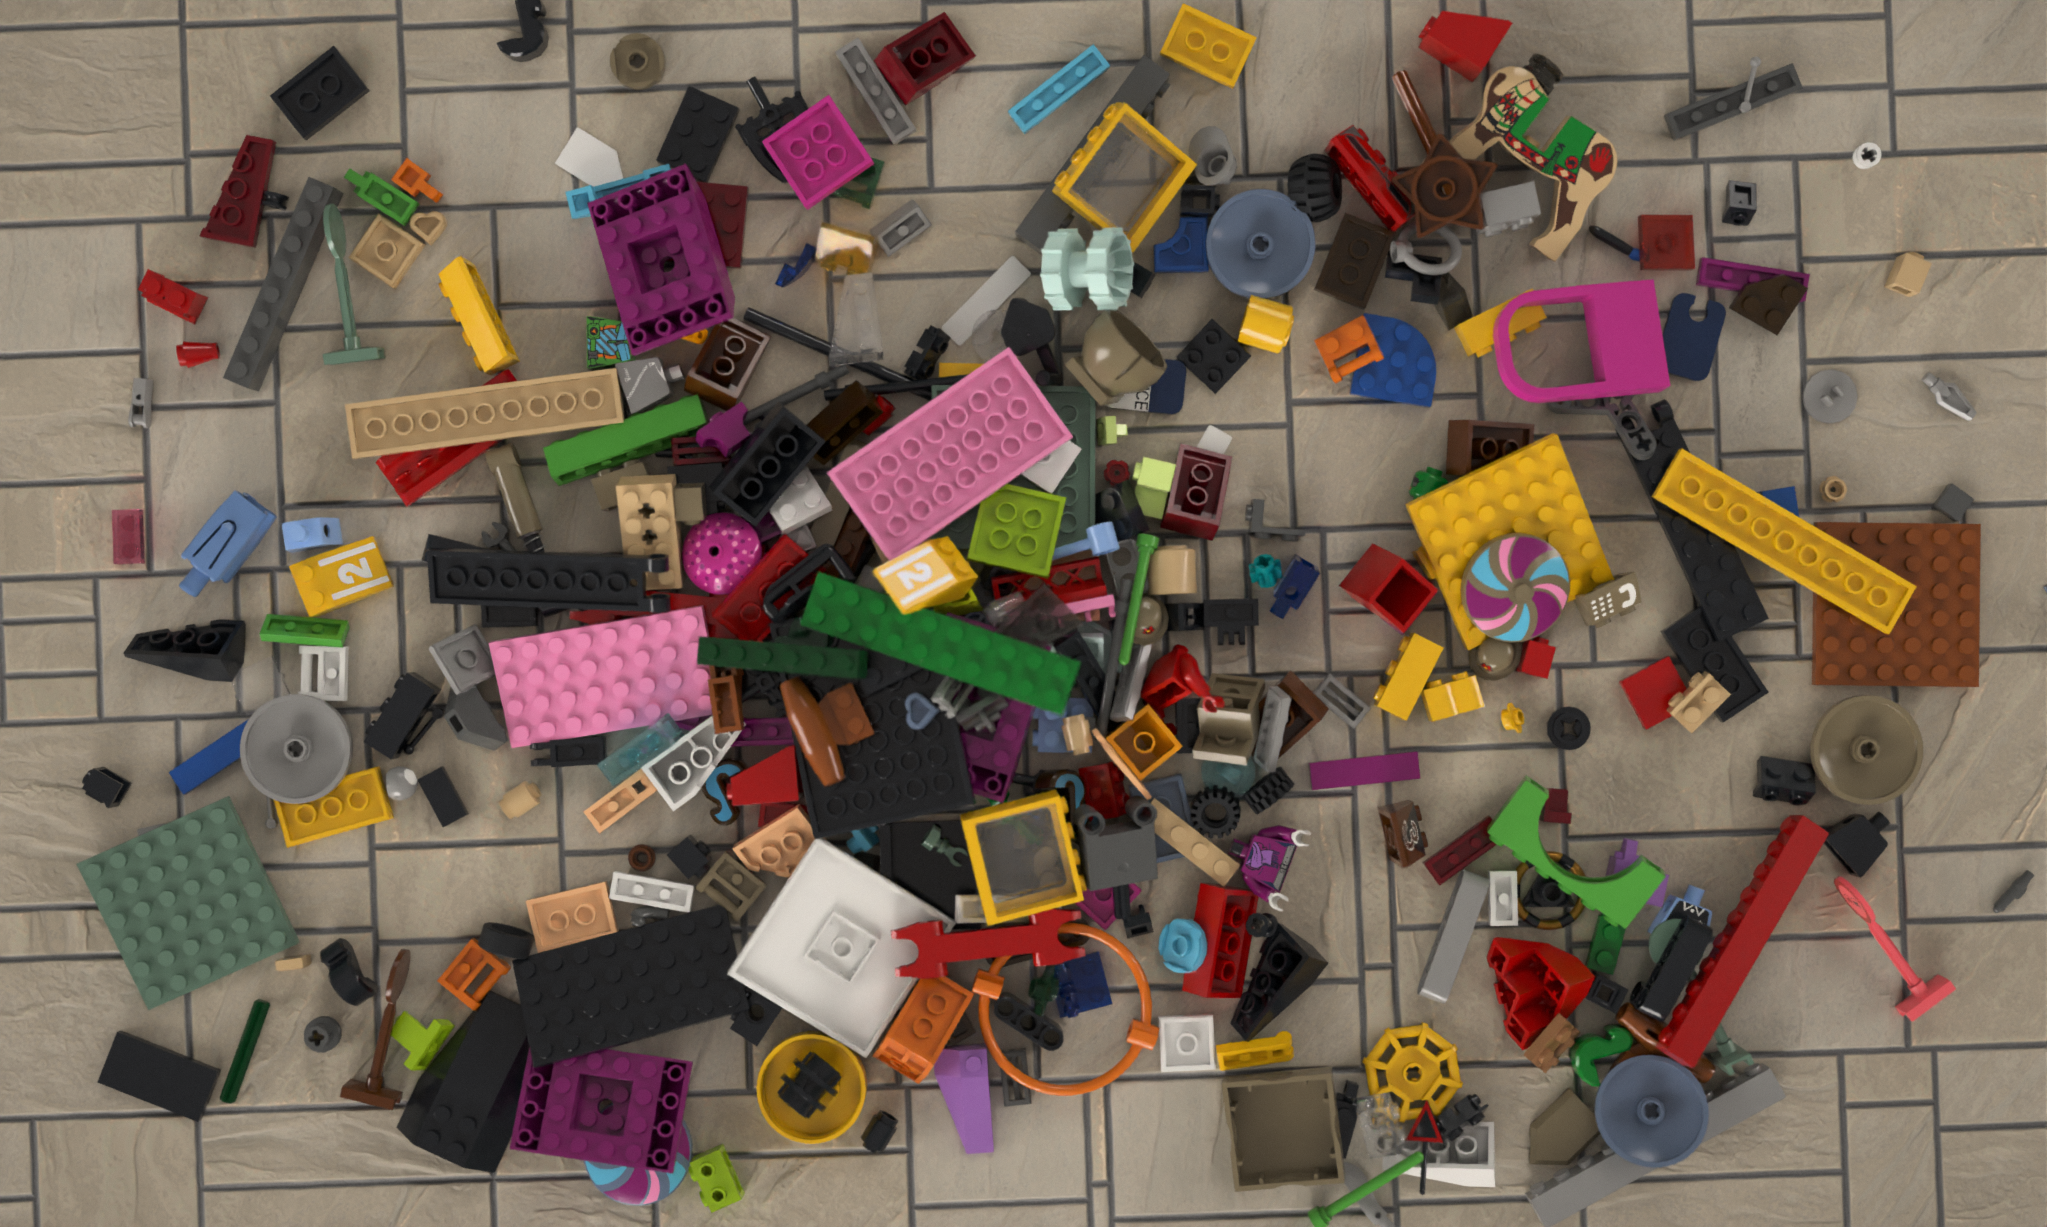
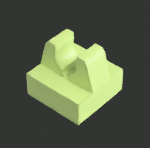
M1105 416L1096 419L1098 446L1116 444L1117 437L1128 435L1127 424H1116V416Z

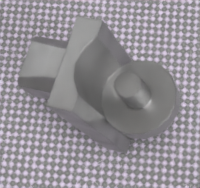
M980 687L977 693L981 700L972 705L967 697L955 718L966 732L974 727L977 731H980L987 726L992 733L996 730L993 722L1001 718L999 712L1009 705L1001 694Z

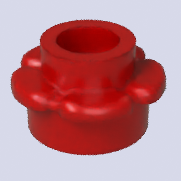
M1112 460L1107 463V468L1104 470V478L1112 486L1129 480L1130 472L1126 462ZM1116 470L1120 472L1118 476L1114 474Z

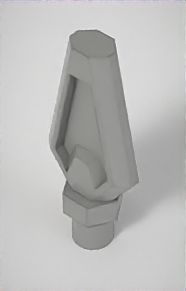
M1930 372L1923 376L1922 381L1934 393L1938 405L1967 421L1974 418L1977 412L1955 383H1945L1941 378H1936Z

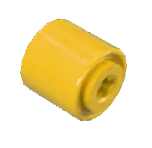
M1251 295L1242 318L1237 342L1279 354L1282 347H1286L1294 322V315H1292L1293 307Z

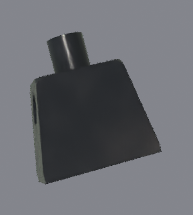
M1877 812L1869 820L1864 815L1854 813L1825 830L1829 835L1823 844L1850 875L1861 878L1888 846V842L1880 832L1890 822L1880 812Z

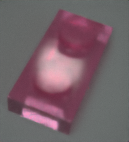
M112 510L113 563L117 565L145 564L143 510Z

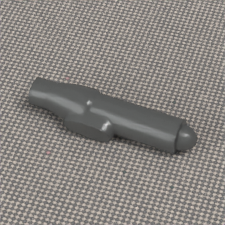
M2027 870L2018 877L1994 903L1993 912H2003L2014 899L2021 898L2026 892L2027 886L2034 877V874Z

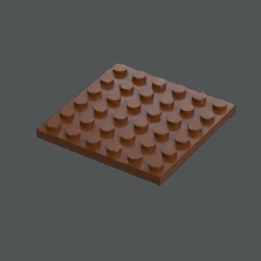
M1814 522L1816 528L1917 587L1890 634L1879 631L1813 592L1812 685L1979 687L1981 524Z

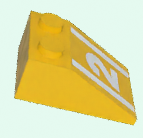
M374 536L312 556L289 566L309 617L323 616L394 587Z
M948 536L928 540L875 568L873 571L903 614L963 599L978 578Z

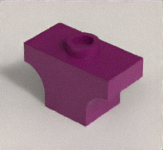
M742 401L724 414L722 411L716 413L709 419V424L697 431L695 440L701 448L707 446L716 447L727 458L742 447L750 437V433L743 424L748 409Z

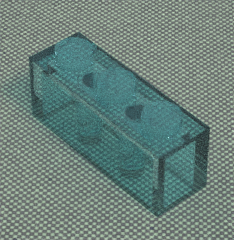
M667 713L608 754L597 766L611 785L615 786L672 747L685 734L670 714Z

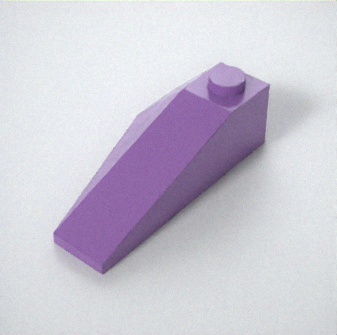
M986 1044L945 1046L934 1064V1073L967 1154L994 1152L988 1050Z

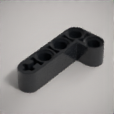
M1689 916L1683 917L1647 982L1645 983L1640 980L1633 988L1630 995V1003L1635 1009L1660 1022H1663L1668 1017L1711 940L1713 934L1711 927Z

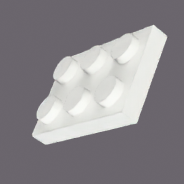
M805 466L770 508L769 512L782 533L788 534L832 511V506L808 467Z

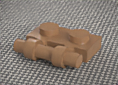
M1558 1013L1523 1055L1546 1074L1552 1066L1555 1067L1560 1062L1558 1059L1568 1047L1572 1048L1576 1043L1574 1040L1581 1032Z

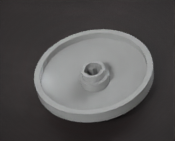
M286 695L263 704L247 721L240 740L241 763L250 782L267 797L283 803H307L329 794L342 782L352 760V737L344 718L327 702L309 695Z

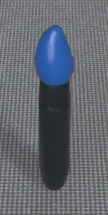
M1594 225L1589 226L1590 233L1597 239L1628 255L1634 261L1647 262L1646 255L1640 249L1632 248L1628 243L1603 228Z

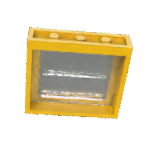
M1116 102L1106 109L1101 124L1090 131L1085 146L1074 153L1069 168L1058 175L1052 192L1099 231H1102V228L1122 227L1127 239L1131 240L1130 247L1133 253L1197 164L1128 104Z
M1056 790L960 814L981 905L988 926L1084 901L1082 891L1087 890L1083 874L1078 875L1076 865L1081 864L1077 849H1072L1070 840L1074 839V833L1071 823H1066L1064 813H1068L1065 797H1060Z

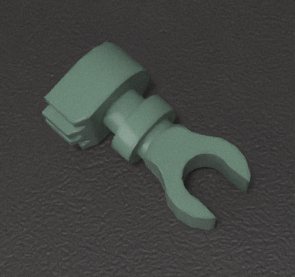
M933 824L924 836L921 846L929 851L935 847L936 852L939 854L943 852L948 856L953 865L962 866L953 856L956 852H962L968 856L966 850L961 846L949 844V840L946 838L941 839V828Z

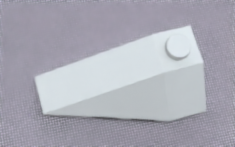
M712 715L646 762L641 769L672 811H675L698 793L742 730L715 734Z
M1479 1122L1473 1127L1469 1123L1462 1128L1464 1132L1453 1141L1447 1138L1444 1140V1143L1428 1142L1426 1178L1470 1187H1495L1494 1122ZM1407 1137L1383 1143V1170L1391 1168L1417 1151L1422 1152L1423 1142L1406 1141ZM1421 1163L1403 1174L1420 1177Z

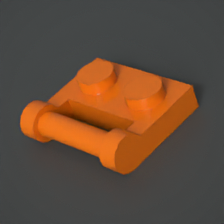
M1364 315L1314 340L1335 384L1342 381V377L1375 360L1379 362L1384 359V355ZM1367 345L1369 346V352L1337 367L1335 362Z
M472 938L437 981L469 1008L476 1011L481 1005V1000L499 978L510 971L511 966L494 953L479 947V941ZM489 963L494 969L473 994L467 992L466 989Z

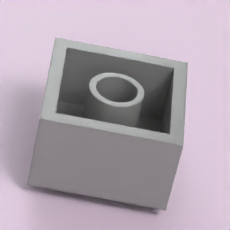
M1534 181L1481 193L1485 228L1483 230L1475 229L1476 234L1485 233L1486 237H1492L1501 234L1507 228L1511 227L1512 231H1518L1528 228L1529 224L1534 223V219L1541 214Z

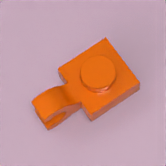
M406 158L391 179L415 198L420 191L436 203L443 196L441 192L427 183L431 175L408 158Z

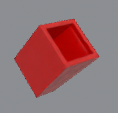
M1441 11L1437 18L1431 16L1420 33L1419 38L1422 39V42L1418 48L1473 82L1484 69L1513 23L1504 19Z
M1373 543L1339 585L1354 600L1403 633H1405L1438 591L1435 586L1402 557Z
M790 745L730 778L731 782L727 783L726 786L728 800L732 799V806L799 801L804 797V789L795 745Z

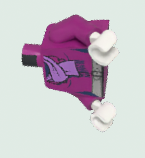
M1277 825L1262 828L1257 834L1252 833L1248 843L1233 839L1228 854L1242 859L1239 869L1243 872L1242 879L1255 895L1268 902L1272 908L1278 911H1283V909L1277 906V901L1280 898L1288 901V897L1280 894L1296 848L1297 846L1308 847L1310 845L1303 843L1301 840L1303 834L1311 835V832L1308 830L1297 831L1293 828Z

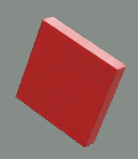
M1669 656L1619 681L1640 723L1646 730L1671 717L1672 715L1666 710L1670 706L1668 704L1669 700L1676 693L1680 692L1682 694L1686 690Z

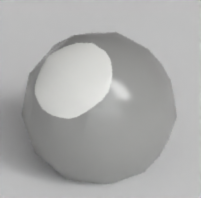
M398 766L386 773L388 797L393 800H405L416 792L418 780L412 770L407 767Z

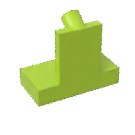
M403 1011L395 1019L391 1036L411 1052L404 1062L407 1068L411 1071L426 1070L455 1025L448 1019H434L429 1027L426 1028L407 1011Z

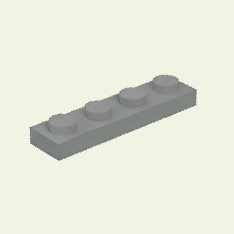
M856 38L835 51L892 144L896 145L915 133V126L860 39Z

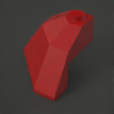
M1496 937L1493 938L1487 954L1489 968L1495 970L1498 981L1494 983L1498 1003L1504 1004L1507 1019L1503 1020L1505 1030L1522 1051L1533 1044L1558 1013L1567 1019L1588 995L1595 978L1578 957L1549 943Z

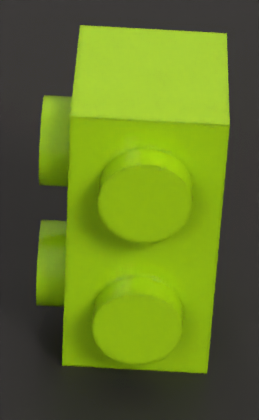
M723 1144L693 1156L688 1170L694 1182L698 1181L702 1190L699 1192L701 1201L705 1207L709 1206L711 1213L742 1200L745 1192Z

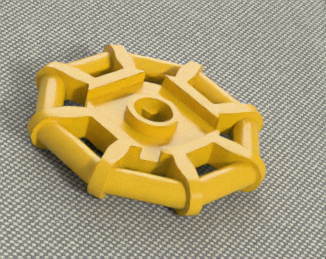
M1424 1022L1414 1026L1394 1029L1386 1028L1384 1030L1385 1033L1368 1056L1363 1058L1362 1063L1365 1064L1369 1090L1367 1097L1371 1102H1376L1396 1117L1397 1121L1401 1123L1418 1118L1423 1107L1409 1109L1410 1102H1414V1100H1428L1433 1115L1439 1116L1456 1091L1463 1086V1082L1460 1079L1456 1052L1458 1048L1456 1044L1448 1042L1429 1028L1428 1023ZM1417 1036V1043L1413 1045L1406 1044L1401 1046L1397 1040ZM1426 1039L1440 1048L1441 1051L1434 1055L1424 1047ZM1391 1043L1395 1048L1394 1052L1386 1063L1380 1061L1379 1058ZM1447 1059L1449 1077H1443L1440 1072V1062ZM1409 1067H1419L1417 1070L1420 1074L1417 1079L1415 1077H1412L1410 1080L1407 1079V1069ZM1377 1069L1385 1070L1384 1075L1387 1084L1379 1087ZM1440 1084L1445 1085V1089L1437 1100L1434 1101L1431 1096ZM1392 1091L1402 1099L1400 1107L1386 1097L1389 1092Z

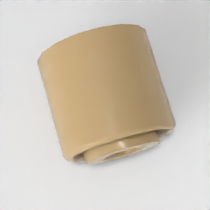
M1159 546L1157 550H1154V554L1150 555L1147 570L1148 595L1197 593L1195 549H1187V546Z

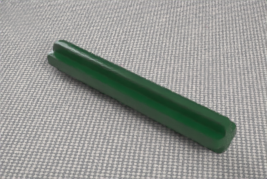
M257 999L253 1003L220 1095V1100L232 1104L236 1101L270 1007V1003L265 1000Z

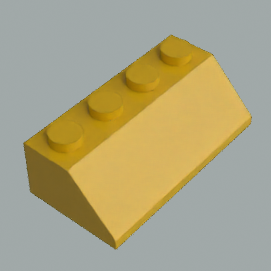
M462 256L455 258L438 274L442 281L438 285L444 297H449L453 307L450 308V311L456 322H461L465 330L462 332V336L468 347L472 346L476 353L473 359L477 368L480 371L484 370L489 375H493L520 362L475 265Z

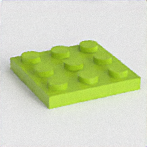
M1006 484L980 502L967 560L1048 579L1066 497Z

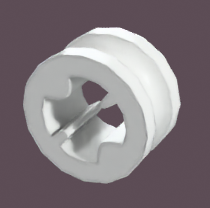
M1864 143L1854 150L1853 162L1858 168H1871L1880 161L1881 150L1874 143ZM1870 151L1872 157L1864 161L1861 155L1865 154L1864 152Z

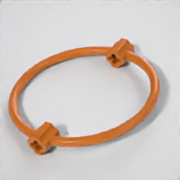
M1063 923L1058 929V934H1079L1091 937L1109 946L1126 962L1137 982L1141 998V1019H1132L1126 1037V1042L1132 1045L1126 1055L1112 1069L1090 1081L1071 1085H1058L1042 1082L1024 1074L1005 1057L992 1032L989 1004L990 998L998 1000L1005 979L1004 976L998 974L1011 956L996 957L988 971L978 968L971 992L980 994L978 1017L982 1037L988 1051L999 1067L1018 1083L1037 1092L1049 1095L1072 1096L1097 1090L1122 1075L1138 1057L1142 1048L1153 1050L1160 1028L1151 1024L1152 998L1150 987L1141 965L1132 952L1123 943L1105 931L1084 924Z

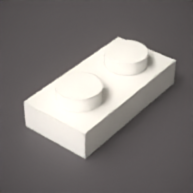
M1488 870V878L1490 879L1488 888L1489 925L1518 926L1517 871Z

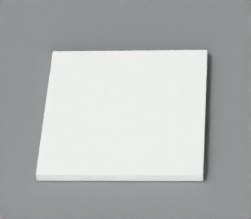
M823 838L814 839L731 965L727 974L867 1058L919 979L895 977V968L913 963L918 958L919 950L917 945L911 940L891 939V930L921 921L943 920L944 933L951 931L956 922L951 917Z

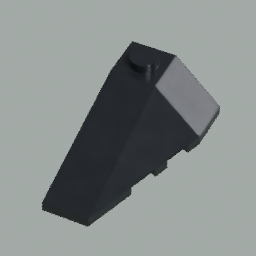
M219 619L211 621L209 626L196 627L195 624L186 625L185 630L171 632L169 629L139 633L134 636L123 654L127 658L204 680L233 682L244 663L246 624L241 620Z
M1278 923V931L1275 935L1267 937L1259 951L1262 955L1257 968H1252L1250 973L1252 980L1247 992L1242 993L1230 1023L1247 1042L1307 990L1328 965L1326 959L1311 944L1281 923Z

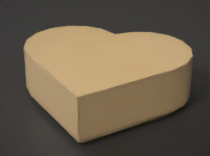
M438 211L429 212L427 215L419 212L411 217L410 227L432 246L446 229L447 219Z

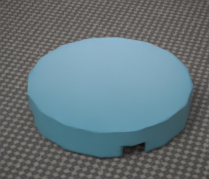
M1177 918L1162 929L1158 949L1160 955H1163L1165 966L1176 973H1190L1197 970L1203 964L1207 954V940L1205 932L1198 923L1192 919Z

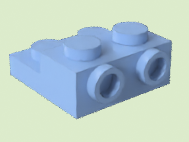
M1069 698L1063 716L1036 707L1033 719H1038V730H1033L1032 746H1038V752H1073V750L1067 751L1061 727L1064 725L1062 718H1066L1067 715L1075 716L1079 714L1093 717V709L1086 698ZM1089 746L1090 752L1087 753H1092V746Z

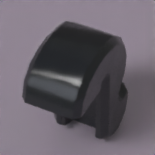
M515 0L523 37L500 41L497 45L500 51L513 61H530L541 56L548 47L549 36L547 30L538 20L539 16L545 17L547 12L541 0Z
M339 938L321 950L320 959L329 969V981L336 993L345 1002L358 1006L378 992V984L370 978L363 976L354 949L346 939Z

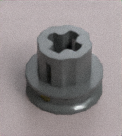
M320 1016L311 1020L304 1030L306 1046L318 1053H324L335 1048L342 1037V1029L339 1023L329 1016ZM317 1032L318 1034H323L324 1039L319 1040L317 1037Z

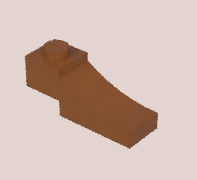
M709 665L711 679H707L715 734L745 730L742 708L743 668Z

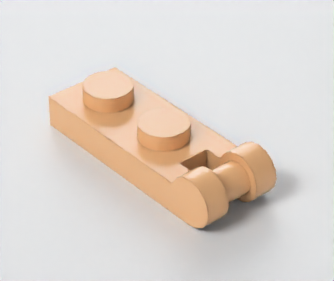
M640 769L586 809L584 814L600 834L658 790L644 771ZM638 781L646 788L641 793L634 786Z

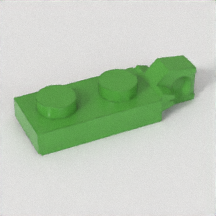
M349 168L344 178L356 185L353 192L357 196L406 226L420 204L372 172L366 171L361 176Z

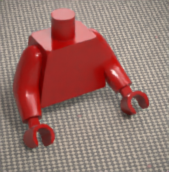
M1180 644L1174 645L1171 652L1154 662L1141 690L1144 706L1149 704L1174 736L1176 735L1175 725L1164 722L1165 713L1163 709L1191 694L1193 691L1198 697L1202 696L1204 698L1202 707L1206 712L1214 713L1217 712L1215 707L1221 708L1225 706L1222 697L1212 696L1209 693L1211 689L1200 672L1197 660L1188 653V649L1184 645Z

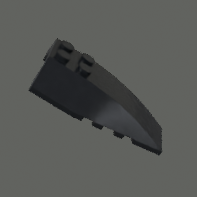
M490 990L480 1002V1007L470 1014L420 1076L396 1128L413 1145L462 1168L495 1173L512 1138L530 1046L521 1004Z

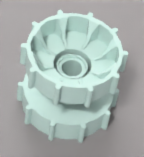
M1122 227L1102 228V231H1093V238L1087 250L1085 246L1086 240H1083L1079 235L1078 228L1058 229L1057 231L1048 232L1049 237L1045 242L1044 248L1041 249L1040 277H1042L1045 292L1044 299H1047L1053 306V311L1073 310V307H1082V301L1088 289L1090 292L1089 298L1097 305V310H1118V307L1127 306L1130 291L1133 290V266L1135 263L1133 262L1130 247L1131 240L1127 239Z

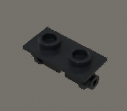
M932 325L928 329L925 328L917 343V346L924 351L920 354L913 350L907 363L904 365L906 368L904 373L917 380L930 378L934 373L938 359L947 350L951 337Z
M1469 1094L1453 1106L1459 1115L1456 1116L1451 1108H1449L1439 1116H1436L1435 1120L1443 1134V1141L1447 1138L1450 1141L1455 1140L1464 1132L1463 1127L1469 1123L1473 1127L1485 1118L1483 1113L1488 1108V1104L1480 1107V1098L1476 1094L1472 1096Z

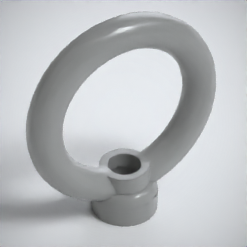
M1415 221L1401 231L1397 241L1391 242L1390 256L1394 263L1405 262L1410 268L1419 273L1442 275L1450 272L1457 266L1461 259L1462 246L1457 235L1449 227L1444 226L1434 232L1444 237L1449 243L1451 254L1448 260L1441 264H1427L1413 256V247L1411 242H1409L1410 237L1417 233Z

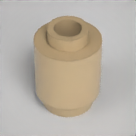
M1084 714L1062 718L1064 725L1061 727L1067 751L1073 750V755L1090 752L1089 746L1094 744L1089 722L1085 720Z
M524 781L504 794L503 799L499 801V805L508 818L512 819L515 816L519 818L540 804L539 797L542 794L535 783L529 784L527 781Z

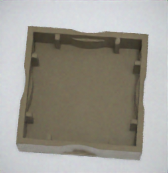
M1332 1066L1223 1077L1221 1084L1225 1117L1231 1136L1230 1157L1235 1192L1274 1189L1285 1185L1315 1186L1345 1183L1346 1173Z

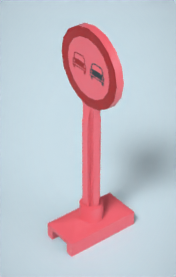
M1838 876L1834 879V884L1840 895L1854 912L1868 924L1871 934L1908 984L1907 987L1912 994L1895 1006L1901 1016L1906 1015L1913 1022L1956 990L1950 980L1939 974L1927 983L1918 978L1884 929L1875 922L1876 916L1864 897L1843 877Z

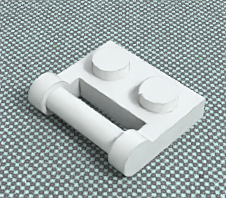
M299 645V654H302L301 691H298V694L314 696L323 701H347L349 647ZM313 654H318L317 692H312Z

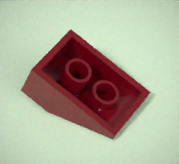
M943 12L886 45L874 62L906 106L972 61L976 55L947 14Z
M1180 443L1175 460L1176 467L1170 492H1168L1160 528L1212 541L1221 522L1232 456Z

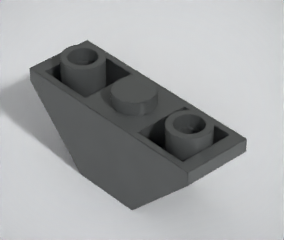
M477 685L458 695L455 694L450 686L444 717L458 740L493 751L508 741L506 731L495 719L489 703L482 698L477 690Z

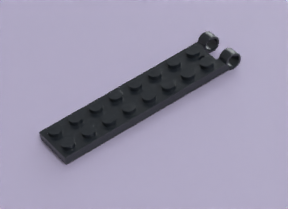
M1663 399L1651 405L1652 414L1660 427L1651 432L1658 442L1652 457L1647 460L1634 458L1616 429L1615 431L1627 452L1691 590L1703 610L1702 613L1716 642H1719L1769 618L1735 546L1652 497L1677 451L1684 449L1690 453L1674 420L1672 408L1667 400ZM1625 418L1621 421L1625 429H1635L1630 418ZM1637 437L1639 440L1638 450L1643 448L1647 451L1649 444H1642Z
M429 548L427 550L430 603L645 611L663 613L671 610L669 594L657 593L646 595L645 572L662 573L668 571L669 556L666 554L621 555ZM631 579H635L637 585H633Z

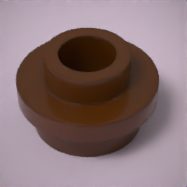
M639 844L630 850L628 861L633 869L641 872L647 871L655 864L656 854L650 846ZM639 853L647 855L646 862L639 861Z

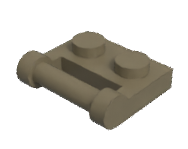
M725 851L695 889L700 893L704 892L716 903L724 907L732 915L731 918L737 923L768 884L751 870H748L745 865L728 851ZM715 878L742 900L743 903L738 907L710 884L711 881Z

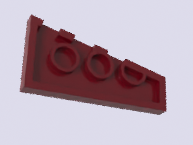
M246 135L233 162V170L221 188L220 198L216 206L213 205L209 214L211 217L206 228L202 229L200 237L256 248L264 209L262 200L266 199L264 191L268 189L276 141Z

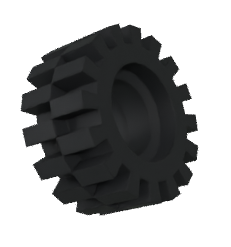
M1278 767L1275 772L1265 775L1263 779L1246 791L1242 797L1255 814H1259L1268 809L1273 803L1275 804L1295 784L1282 767Z
M1213 785V789H1210L1209 786L1204 787V792L1200 790L1192 802L1191 821L1194 822L1195 829L1199 828L1200 834L1203 836L1205 833H1208V838H1213V835H1218V839L1223 838L1224 833L1227 836L1230 835L1231 830L1235 831L1240 820V801L1238 797L1235 798V793L1232 790L1230 793L1227 792V787L1223 786L1222 790L1218 789V785ZM1212 803H1219L1226 809V815L1221 820H1211L1205 813L1206 807Z

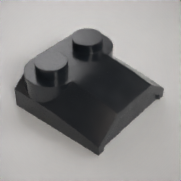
M1130 480L1123 481L1095 494V525L1112 522L1118 542L1133 538L1150 530Z

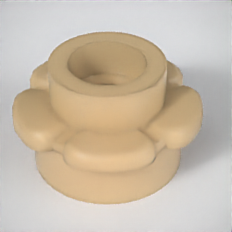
M1830 476L1826 478V481L1821 482L1819 491L1822 493V499L1826 502H1840L1845 497L1847 486L1838 477ZM1831 487L1835 488L1834 492H1831Z

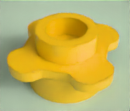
M1508 703L1507 709L1501 711L1502 724L1506 730L1515 729L1517 733H1521V725L1524 724V714L1521 709L1515 708L1513 703Z

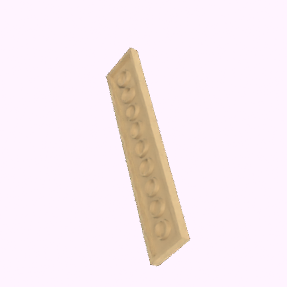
M617 368L345 404L352 459L624 423L625 420Z

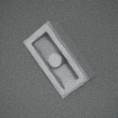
M912 199L873 227L870 233L889 257L932 224L919 205Z

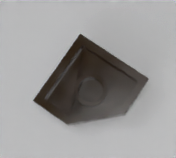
M1784 274L1771 276V278L1744 284L1729 308L1778 336L1808 288Z

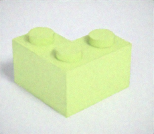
M1143 457L1141 463L1136 462L1132 480H1136L1134 493L1144 517L1162 520L1176 464Z

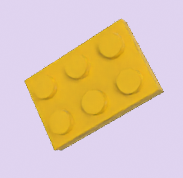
M1183 3L1159 55L1233 89L1257 37Z

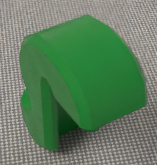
M1618 1024L1604 1026L1605 1036L1594 1033L1581 1035L1575 1040L1576 1043L1570 1050L1571 1064L1574 1072L1591 1086H1600L1593 1060L1629 1051L1632 1046L1633 1037L1631 1033Z

